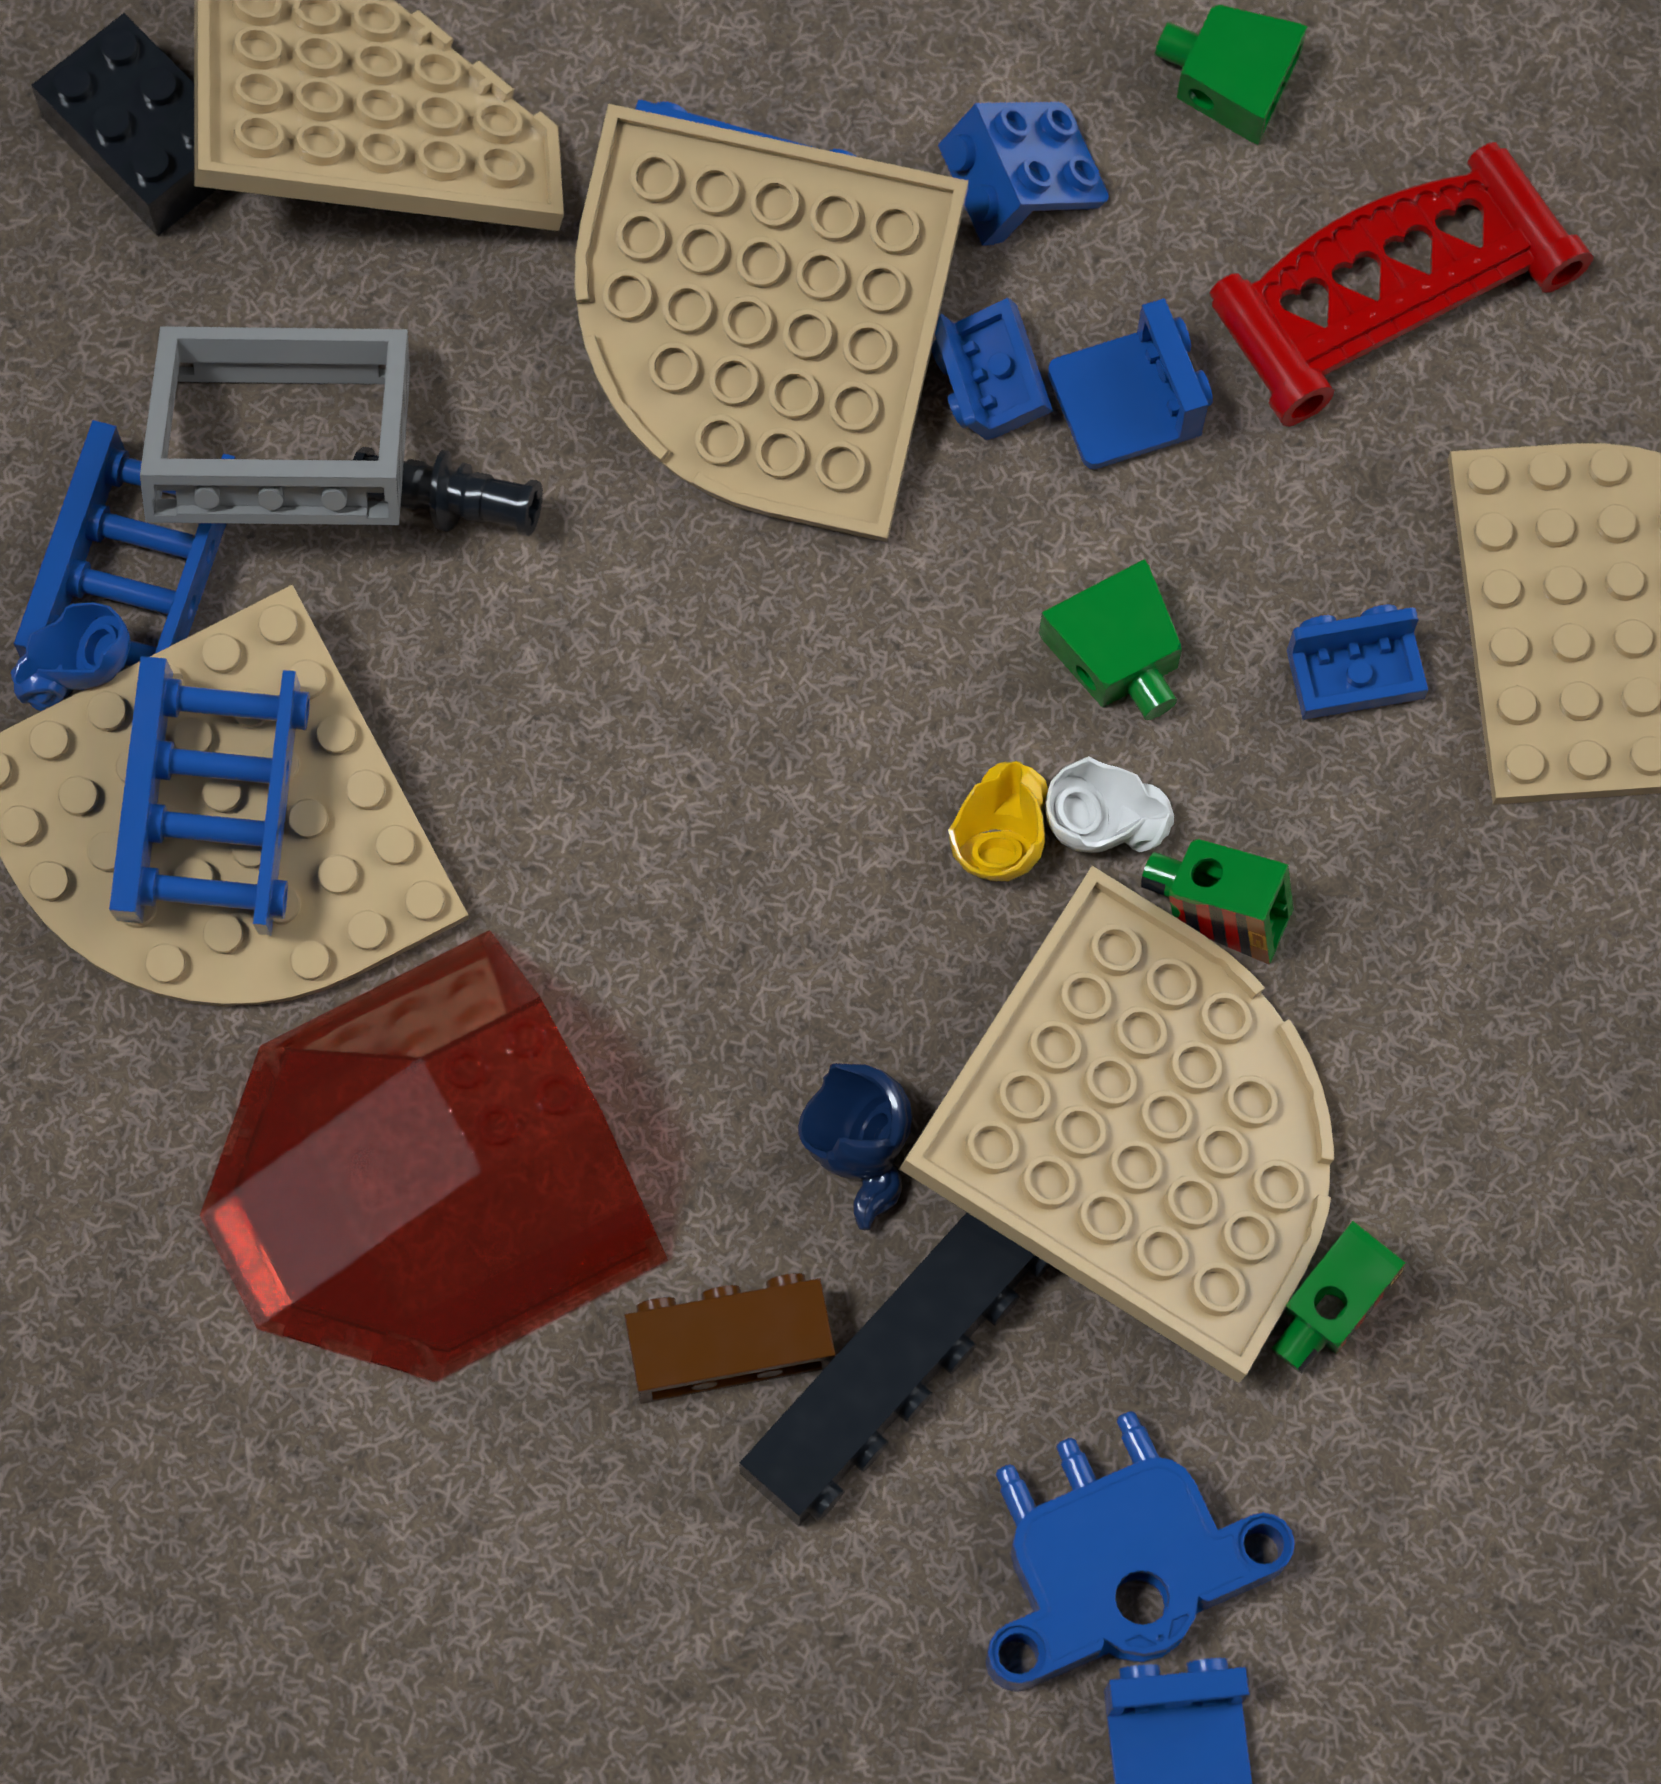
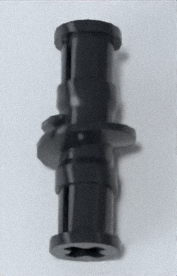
M363 446L355 453L353 460L378 461L379 456L375 455L373 448ZM447 450L439 452L434 466H429L424 461L414 459L404 461L400 507L411 510L420 508L429 510L432 523L437 530L448 532L454 529L462 516L467 521L477 523L488 521L517 527V531L521 535L530 536L534 532L540 517L543 500V489L540 481L531 479L526 484L495 479L490 474L473 473L472 465L462 463L458 470L454 471L452 470L451 453ZM368 493V498L385 501L384 493Z

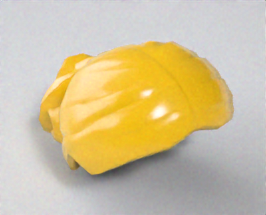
M1020 761L1001 762L990 768L982 778L981 783L973 787L964 800L954 822L948 829L953 857L967 873L989 881H1011L1028 873L1042 856L1045 844L1044 823L1041 812L1046 803L1048 792L1045 778L1032 767L1025 766ZM992 829L1002 830V831H996V832L982 833V832H986V831H989V830H992Z

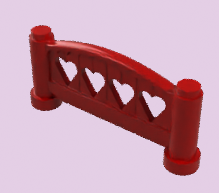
M1496 142L1485 144L1477 149L1468 159L1467 165L1471 169L1468 174L1413 186L1374 200L1341 216L1301 242L1269 269L1261 279L1253 283L1250 280L1243 279L1239 273H1234L1222 278L1212 287L1210 296L1213 299V309L1271 393L1269 406L1283 426H1294L1325 408L1334 395V389L1324 375L1344 366L1346 363L1354 361L1526 271L1530 273L1542 292L1552 293L1578 279L1589 268L1593 261L1592 253L1579 235H1568L1506 148H1500ZM1463 205L1477 207L1482 213V247L1479 248L1441 231L1436 226L1435 221L1441 216H1455L1457 209ZM1412 231L1426 233L1431 240L1430 274L1390 258L1385 253L1384 247L1391 242H1404L1405 236ZM1369 257L1374 259L1380 269L1379 300L1376 301L1336 283L1332 274L1340 268L1352 269L1354 262L1359 258ZM1308 284L1322 285L1328 293L1327 327L1320 326L1285 310L1281 306V299L1291 294L1300 295L1302 289Z

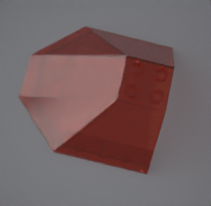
M490 930L260 1045L199 1215L257 1330L320 1347V1349L370 1364L375 1363L434 1383L668 1261L602 1109L540 995Z

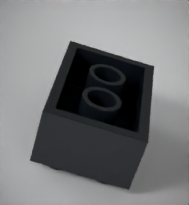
M125 13L31 84L42 118L157 237L217 190L194 186V83Z

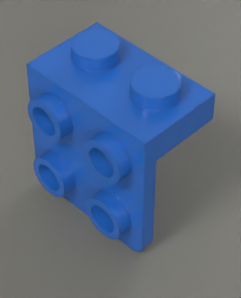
M1061 102L975 103L938 144L951 176L968 181L964 205L982 246L1004 242L1032 211L1098 209L1109 198L1108 191L1077 126L1076 120L1071 110Z
M1165 298L1141 306L1136 333L1056 357L1049 364V379L1082 462L1090 469H1098L1202 436L1208 406L1213 404L1211 387L1203 370L1194 371L1188 353L1191 351V342L1187 327L1181 317H1172Z
M1207 1658L1188 1662L1187 1673L1161 1675L1160 1665L1144 1664L1119 1669L1120 1679L1109 1680L1104 1689L1114 1784H1252L1242 1703L1249 1695L1246 1667L1228 1669L1227 1658Z

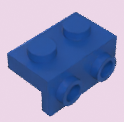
M1006 298L955 323L943 314L939 315L935 331L936 339L933 340L931 351L940 370L949 376L954 393L948 396V401L956 421L962 428L968 427L985 440H989L1053 412L1016 303Z
M1380 605L1364 611L1359 617L1336 620V617L1332 615L1313 617L1293 629L1286 652L1303 720L1425 699L1428 686L1414 634L1418 623L1416 608L1411 607L1398 610L1395 605Z

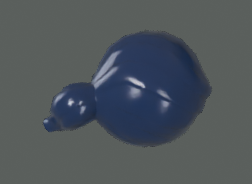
M833 1063L830 1065L828 1073L823 1077L822 1087L808 1101L802 1111L798 1124V1133L802 1144L823 1168L831 1174L862 1181V1186L853 1202V1213L858 1228L870 1230L875 1217L886 1213L895 1206L901 1195L902 1179L894 1162L911 1133L913 1119L911 1105L901 1084L886 1072L866 1064Z

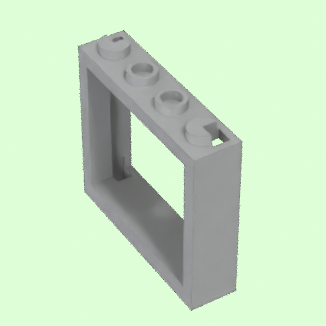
M160 326L140 470L145 523L399 525L410 386L408 329ZM180 362L193 363L194 367H179ZM379 365H386V369H379ZM177 382L385 384L378 461L167 458ZM162 491H176L177 499H161ZM368 493H384L385 501H368Z

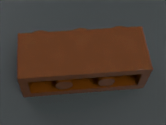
M791 1273L767 1280V1288L741 1293L740 1286L726 1285L702 1292V1300L676 1305L675 1298L661 1297L637 1304V1312L624 1315L640 1404L824 1370L835 1358V1350L821 1278L806 1281L804 1274Z

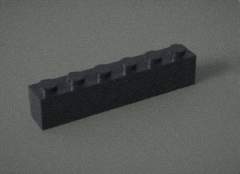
M967 1212L739 1462L740 1475L798 1527L809 1515L817 1521L823 1519L845 1492L837 1485L854 1465L864 1472L875 1462L889 1443L882 1436L898 1416L906 1423L911 1421L933 1395V1392L926 1385L942 1368L950 1374L954 1373L977 1345L970 1339V1336L986 1319L995 1326L1009 1313L1020 1298L1013 1289L1029 1271L1039 1278L1051 1265Z

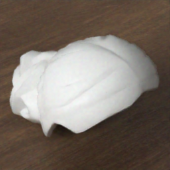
M1089 756L1065 766L1051 780L1045 803L1046 822L1057 839L1075 851L1103 852L1124 842L1135 851H1147L1160 845L1162 840L1169 835L1170 829L1174 824V813L1171 803L1159 788L1151 784H1143L1137 774L1116 766L1104 764Z

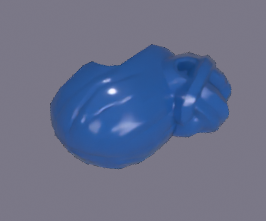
M91 602L66 606L62 615L55 622L30 634L26 645V653L17 661L16 666L11 671V679L14 682V693L17 699L23 704L30 703L38 711H43L59 703L63 698L70 695L73 690L83 691L111 681L125 667L131 648L130 634L126 624L110 606Z

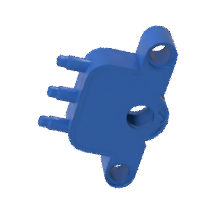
M1133 1411L1126 1412L1117 1418V1424L1122 1432L1121 1439L1133 1464L1097 1480L1085 1453L1081 1452L1076 1440L1067 1438L1059 1442L1056 1449L1062 1460L1061 1466L1073 1491L1037 1507L1025 1481L1020 1478L1016 1467L1012 1464L1001 1467L996 1471V1477L1001 1486L1000 1492L1017 1527L1012 1543L1011 1558L1014 1570L1033 1613L1012 1621L996 1631L987 1650L986 1667L988 1674L994 1683L1001 1688L1019 1692L1035 1687L1108 1653L1117 1659L1137 1663L1160 1659L1179 1646L1193 1623L1196 1614L1265 1584L1281 1574L1294 1552L1295 1541L1292 1530L1284 1520L1268 1513L1250 1515L1218 1530L1194 1479L1186 1468L1175 1461L1159 1458L1146 1428L1141 1425L1136 1413ZM1255 1533L1265 1534L1270 1537L1278 1550L1277 1560L1268 1564L1253 1561L1245 1552L1244 1538ZM1135 1580L1149 1583L1162 1596L1164 1604L1163 1616L1149 1624L1132 1623L1124 1618L1117 1608L1115 1600L1116 1590L1126 1582ZM1013 1641L1023 1642L1028 1645L1035 1655L1036 1663L1034 1668L1022 1674L1011 1673L1006 1670L1000 1663L998 1651L1003 1645Z

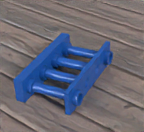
M92 420L14 641V646L20 658L26 653V645L30 634L55 622L62 615L65 607L70 605L72 597L82 598L84 593L168 614L157 647L131 641V648L125 665L132 666L140 662V656L150 657L187 638L227 523H199L196 534L193 535L110 513L109 506L105 504L112 486L120 487L123 482L141 486L140 470L142 461L129 458V452L125 451L118 429L114 425ZM223 453L221 459H236V458H235V456H232V455H228V454H224V453ZM162 491L165 493L176 495V491ZM105 537L187 558L177 590L91 569V564L86 561L92 541L101 542Z
M140 656L109 906L110 912L117 921L143 923L145 906L154 907L156 900L254 910L253 925L258 934L272 936L273 919H284L287 907L288 881L278 880L295 731L296 729H307L310 709V692L300 691L301 685L296 671L283 670L280 695L182 686L181 679L173 678V671L166 658ZM181 711L277 721L273 757L175 749L174 742L165 741L168 717L177 718ZM172 774L268 783L269 791L265 821L168 812L166 805L157 804L160 779L170 780ZM164 837L261 846L258 884L159 875L158 868L150 867L152 844L163 843Z

